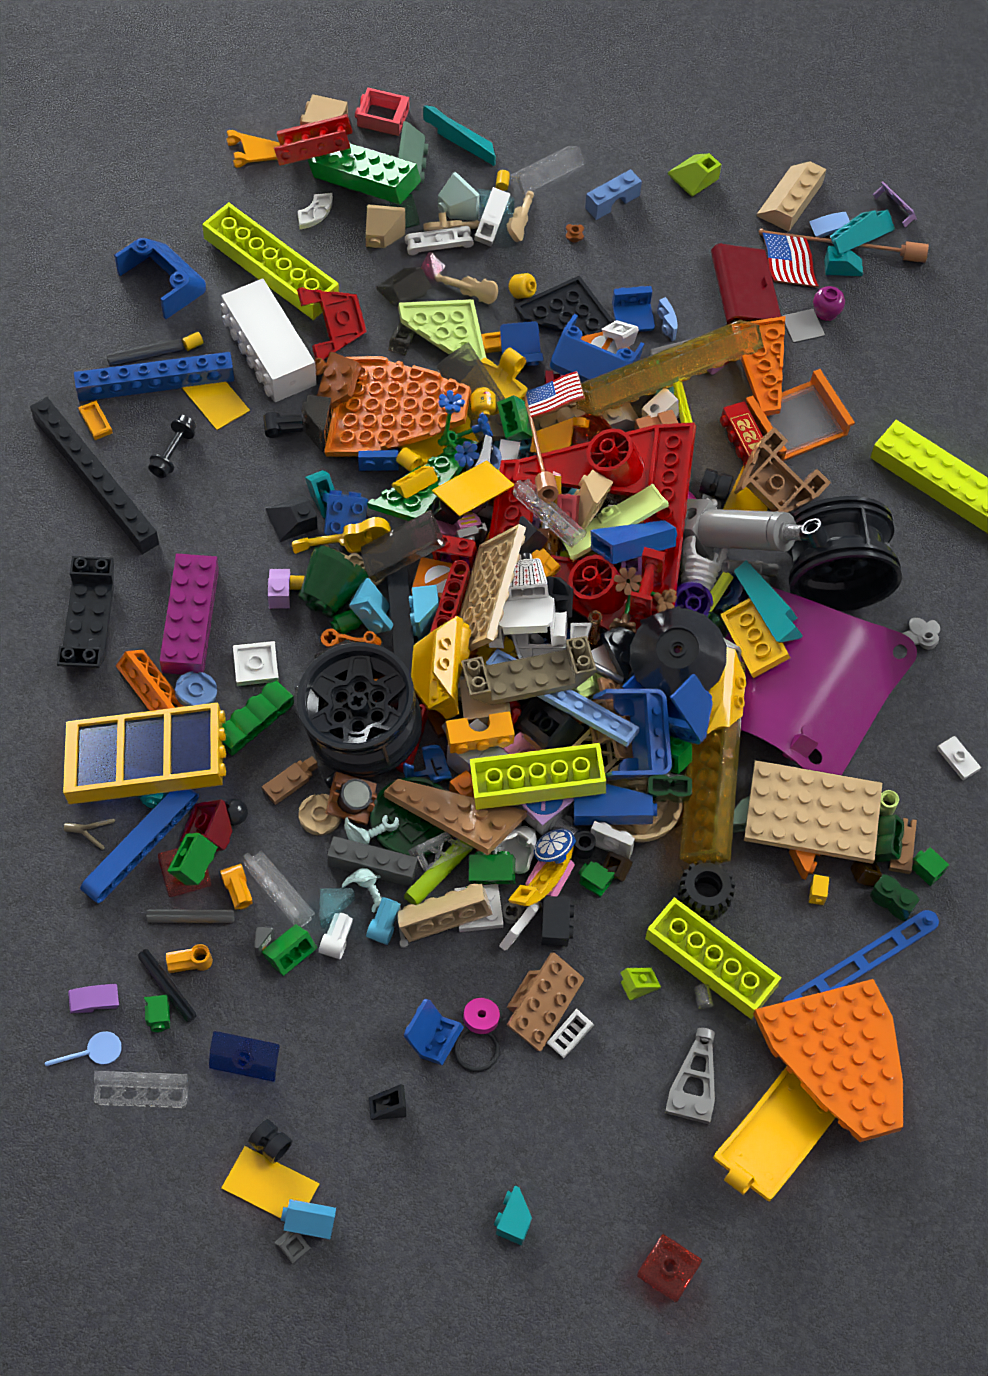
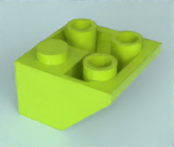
M710 153L696 154L670 170L668 175L689 195L694 196L719 179L722 164Z

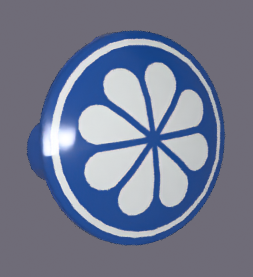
M567 829L549 831L536 842L534 855L538 861H554L556 864H560L566 860V855L576 843V839L572 832Z

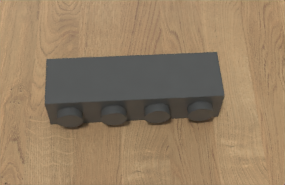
M333 836L327 855L328 866L350 872H355L360 868H368L375 875L381 876V878L377 879L408 887L413 885L418 869L417 857Z

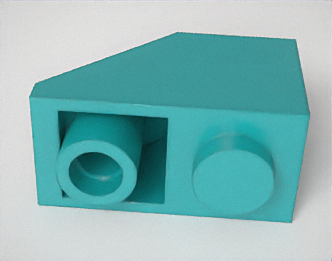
M514 1186L512 1192H507L503 1202L506 1208L503 1214L498 1213L494 1226L497 1227L496 1235L522 1245L531 1225L532 1217L520 1188Z

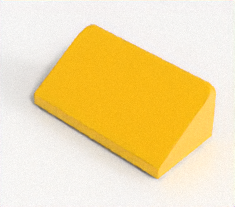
M422 466L392 483V487L404 498H409L437 482L438 478L433 467Z

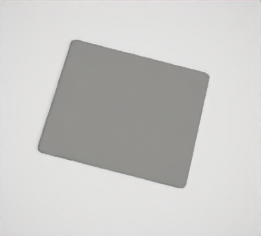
M814 309L782 315L786 316L785 325L793 342L825 335Z

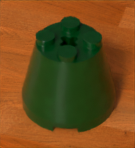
M320 545L319 549L315 547L311 554L298 597L307 602L306 607L316 612L319 609L325 616L333 618L356 594L364 580L369 578L367 572L358 564L354 567L351 561L344 558V554Z

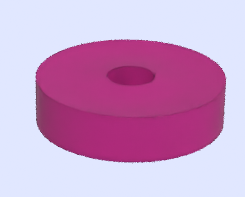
M486 998L471 1000L465 1006L463 1014L466 1027L478 1034H486L493 1031L497 1027L500 1017L497 1005ZM483 1014L485 1017L481 1018L478 1015Z

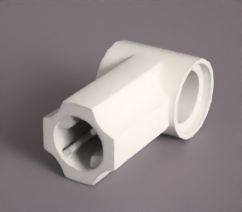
M344 913L334 914L329 930L321 940L319 953L337 959L342 958L346 947V938L353 923L352 918Z

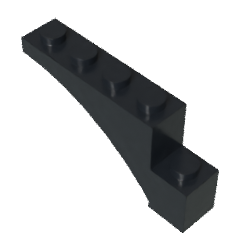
M484 435L476 444L477 449L475 452L479 453V458L473 459L474 464L470 469L486 460L492 464L490 462V456L493 452L492 437ZM438 496L433 500L432 519L454 525L464 516V514L458 516ZM488 501L469 512L478 514L483 508H486Z

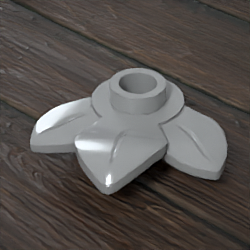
M911 618L909 620L910 630L902 633L911 638L915 645L920 644L922 648L930 650L935 648L939 642L940 625L935 620L926 623L921 618Z

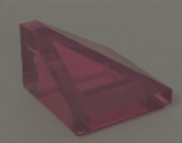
M429 252L419 272L434 279L435 275L445 269V265L432 252Z

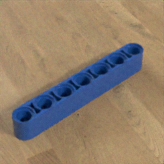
M192 789L169 792L83 881L80 890L97 904L102 902L198 801L199 795Z

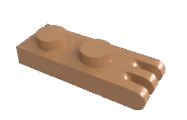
M903 818L904 835L901 840V857L899 860L889 861V871L910 874L912 871L917 821L912 819L909 827L907 826L908 818Z

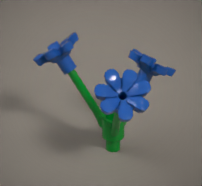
M448 390L447 396L444 394L439 396V407H445L447 417L445 430L441 438L438 439L439 446H451L457 451L454 459L458 461L459 466L464 467L465 464L472 466L474 464L472 459L479 458V453L474 452L477 449V445L465 441L463 446L454 444V442H456L457 438L470 433L482 432L484 435L493 436L490 425L487 423L488 417L482 412L479 414L478 424L472 426L471 429L460 433L449 431L451 415L453 412H460V407L464 406L465 400L461 399L462 396L460 394L453 396V391Z

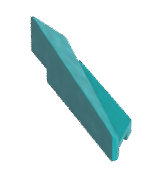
M423 106V120L438 128L437 133L491 165L494 166L496 164V155L492 142L448 118L437 108Z
M889 210L869 211L856 216L830 235L836 251L841 254L893 231L895 227Z
M747 560L744 561L734 572L777 642H785L802 638L803 635L792 623L798 618L793 610Z

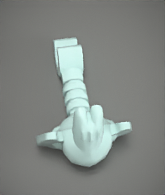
M384 815L379 826L366 831L350 823L348 817H346L344 827L348 840L368 845L370 837L373 838L386 830H396L399 827V820L395 818L393 824H388V816Z
M360 868L345 879L342 888L352 882L368 888L374 901L372 912L377 911L382 898L374 884L377 878H381V876L375 875L368 868Z

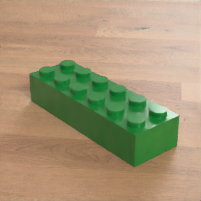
M350 144V149L308 159L314 178L399 205L421 182L416 163L354 144Z

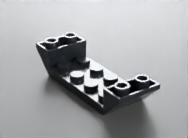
M72 556L70 567L72 584L63 646H59L57 666L100 668L105 659L114 591V559L109 557Z

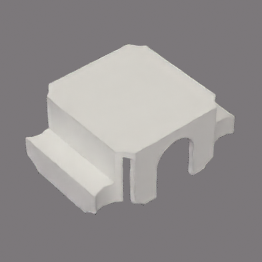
M550 596L509 601L508 597L503 607L504 615L498 624V636L493 642L489 643V648L504 649L505 634L547 633V627L549 626L552 647L566 645L567 611L556 613L554 598Z

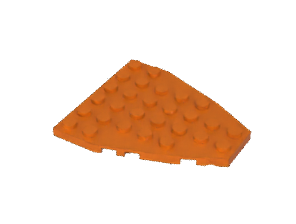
M383 356L347 357L357 361L361 365L352 399L339 404L338 407L333 409L324 452L326 457L358 456V451L389 450L443 433L447 413L445 407H439L438 402L439 396L441 394L447 396L448 390L453 391V396L460 394L462 396L461 399L465 400L464 406L460 407V412H453L451 415L449 430L466 423L471 396L470 386L457 383L452 378H449V380L443 378L436 371L415 365L408 367L401 361L394 363L388 361Z
M874 979L755 1009L753 1015L771 1053L776 1058H781L787 1065L786 1070L798 1077L802 1082L801 1087L826 1113L830 1111L838 1118V1124L844 1129L849 1130L854 1138L859 1142L901 1131L903 1128V1078L894 1021Z

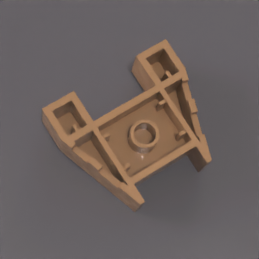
M774 427L754 446L734 493L737 494L747 487L772 512L790 513L817 498L831 482L818 469L814 470L802 481L776 455L788 440Z

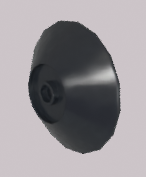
M667 609L650 616L637 629L630 645V665L636 680L645 689H659L663 691L667 701H672L670 697L692 674H695L704 689L709 691L719 682L727 664V645L719 627L706 615L691 609ZM679 647L682 649V651L680 653H675L674 649Z

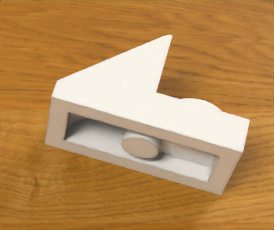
M617 320L602 329L605 337L615 340L618 350L633 345L639 331L638 326Z

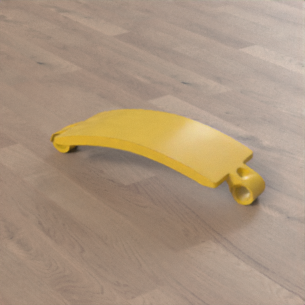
M508 348L502 354L498 366L489 359L483 358L461 383L470 386L471 394L481 387L489 388L490 391L494 392L496 396V411L491 415L499 414L497 402L513 395L522 400L527 393L528 388L515 379L524 367L526 359L512 348ZM470 401L466 423L449 431L460 433L471 429V421L479 419L477 415L471 412ZM443 433L398 447L401 451L397 455L396 462L409 472L418 466L426 465L428 459L432 456L437 457L447 447L445 445L439 446L438 439L441 438ZM474 433L462 436L478 442Z
M786 1068L713 1156L716 1162L729 1171L724 1181L742 1195L751 1188L767 1201H771L836 1118L830 1111L826 1113L801 1087L802 1082L794 1073L790 1074Z

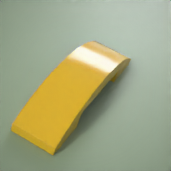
M574 846L566 855L564 862L556 864L554 861L546 862L528 886L520 885L508 899L509 902L530 906L543 899L555 887L565 872Z

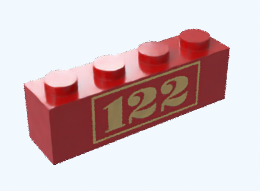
M745 401L723 407L720 422L722 427L726 428L729 441L733 442L738 458L742 459L745 468L754 446L763 436Z

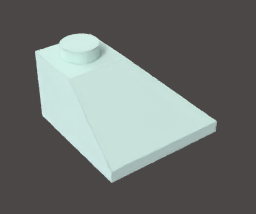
M454 172L438 194V209L441 213L446 212V216L450 219L478 220L480 194Z

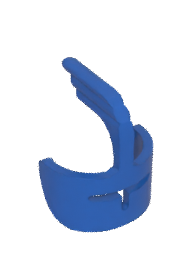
M438 745L422 747L425 770L415 772L412 764H403V772L406 778L428 776L433 783L453 778L444 752ZM431 760H433L435 769L442 768V769L436 771L437 774H438L437 777H436L435 772H434V770H433V767H432V764H431Z

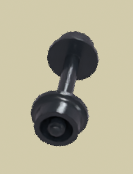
M180 415L177 420L172 421L170 425L176 434L163 455L152 454L149 458L150 464L148 469L155 476L165 478L168 473H172L174 465L169 459L182 438L193 439L195 436L196 423L188 416Z

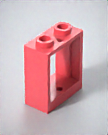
M367 88L366 93L361 96L360 108L357 107L355 112L357 126L399 136L403 127V121L406 120L409 112V97ZM371 105L397 110L393 120L367 114Z

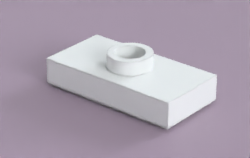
M955 736L937 747V750L963 781L981 769L979 764Z

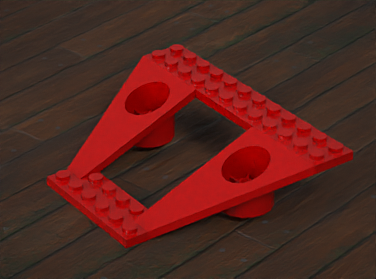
M695 423L656 424L628 432L612 428L595 435L589 442L542 453L545 471L551 472L554 476H561V487L580 489L579 482L584 475L588 476L592 470L613 482L608 492L612 494L633 496L654 484L660 494L668 501L669 506L643 520V523L665 520L676 527L677 538L676 547L661 550L665 552L664 577L662 583L657 582V584H654L652 591L662 594L664 590L669 591L673 589L677 592L696 433ZM537 455L522 459L501 460L499 472L510 480L514 487L495 497L489 539L518 525L522 516L532 523L537 494L535 477L541 473ZM550 555L561 567V570L553 577L562 578L574 589L572 610L604 630H611L609 626L615 618L621 620L628 599L624 589L621 591L616 590V585L619 582L614 581L615 575H621V565L612 564L600 555L587 556L575 561L569 557ZM653 596L652 615L659 613L656 610V606L658 603L656 602V600H654ZM630 617L629 622L636 623L637 631V629L641 626V623L633 620V617Z

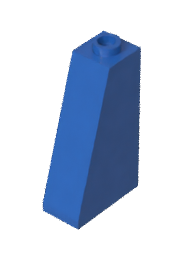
M665 520L591 530V549L610 563L616 564L642 556L644 547L658 551L676 547L677 530L676 527Z
M606 784L605 794L574 797V825H593L594 821L598 823L605 822L609 825L653 824V816H657V803H653V795Z

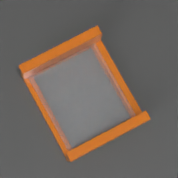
M821 369L813 371L809 382L782 392L780 414L766 416L753 395L746 398L747 407L763 434L765 435L775 427L788 440L776 454L782 461L847 436L850 427L855 424Z

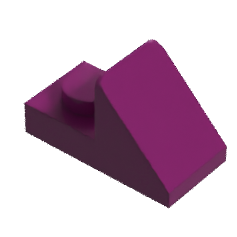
M810 724L802 726V734L794 735L790 749L797 751L805 758L819 744L809 737L813 734V727ZM783 752V756L797 763L790 756Z

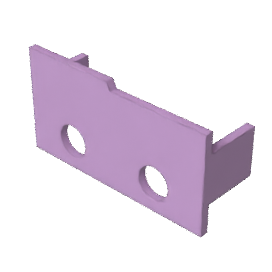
M882 182V186L873 194L874 198L877 199L883 192H886L909 214L902 222L903 226L906 227L914 219H917L914 211Z

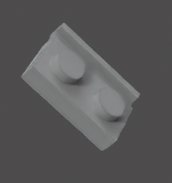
M482 523L479 528L475 525L457 530L455 537L474 541L479 540L481 543L487 533L486 524Z

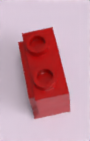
M441 534L435 536L432 546L434 560L439 561L441 553L450 554L453 563L460 560V556L468 557L469 567L473 568L478 551L474 540Z

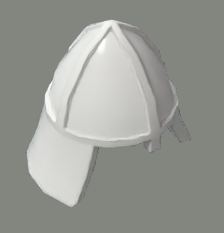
M527 826L516 827L492 851V854H497L498 851L510 852L516 859L515 873L522 874L527 872L534 856L537 842L536 831Z

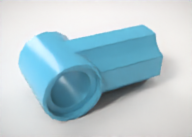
M382 897L375 919H372L368 927L366 937L388 945L394 931L393 924L401 904Z

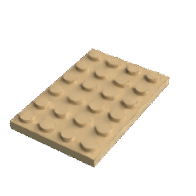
M520 524L479 545L458 616L471 629L468 644L470 651L493 642L498 636V624L504 615V603L509 597L508 589L515 576V565L520 559V547L525 541L524 533L526 527Z
M755 760L744 841L873 864L875 860L882 783Z

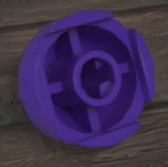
M691 581L682 583L677 587L675 607L680 606L681 609H691L708 617L709 611L713 606L712 594L708 588L700 583Z

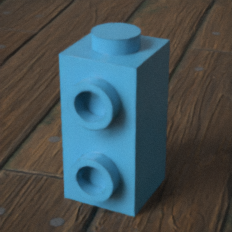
M290 1199L288 1207H283L281 1221L285 1222L284 1231L330 1239L336 1208Z

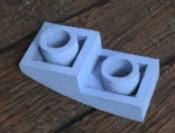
M839 212L810 221V225L815 237L822 238L836 232L850 222L846 212Z
M664 297L659 300L657 313L663 319V333L674 341L677 334V319L671 304Z

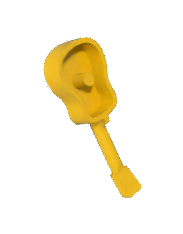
M369 518L358 524L344 526L342 534L309 539L306 537L292 542V547L296 554L309 549L310 546L339 542L341 546H345L349 553L361 551L383 552L392 545L391 527L383 518Z

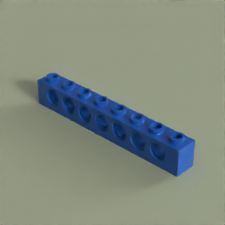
M230 352L78 371L74 372L78 400L81 402L211 383L234 381L231 354Z

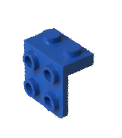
M639 286L614 289L612 306L615 321L638 326V332L653 331L655 323L651 308L652 287Z
M537 322L510 323L500 326L502 354L506 349L512 348L525 357L527 366L539 365V361H543Z
M398 447L389 450L358 451L359 471L399 470V463L396 462Z
M330 490V493H323L322 501L327 502L324 533L327 536L342 534L344 526L358 524L366 520L368 499L362 497L361 493L349 492V495H343L342 491Z
M424 999L417 1008L412 1021L406 1027L404 1037L420 1058L443 1065L464 1027L460 1022L442 1017L433 1003L428 999Z

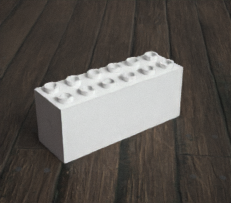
M264 279L221 295L222 304H220V307L224 314L222 321L225 327L229 326L233 340L238 341L240 352L247 356L248 365L251 369H255L256 378L259 383L262 382L264 384V390L268 397L271 396L274 402H278L316 386L315 361Z

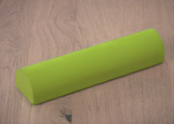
M457 839L406 891L404 898L410 904H420L474 847Z

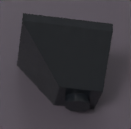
M304 496L265 508L280 542L318 529L317 515L310 500Z

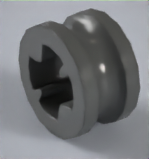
M509 902L503 906L502 917L507 924H516L521 917L522 910L520 905ZM508 910L511 912L515 910V917L513 915L507 916Z

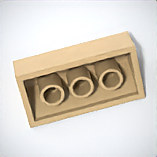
M812 162L791 166L759 210L757 217L789 232L822 186L826 169Z
M471 884L466 889L450 891L445 896L439 898H428L424 903L418 905L411 904L405 906L403 910L398 911V924L407 940L411 942L493 914L483 885Z

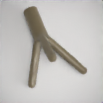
M115 819L87 825L65 823L64 831L82 833L97 847L104 850V846L91 836L87 829L114 823Z

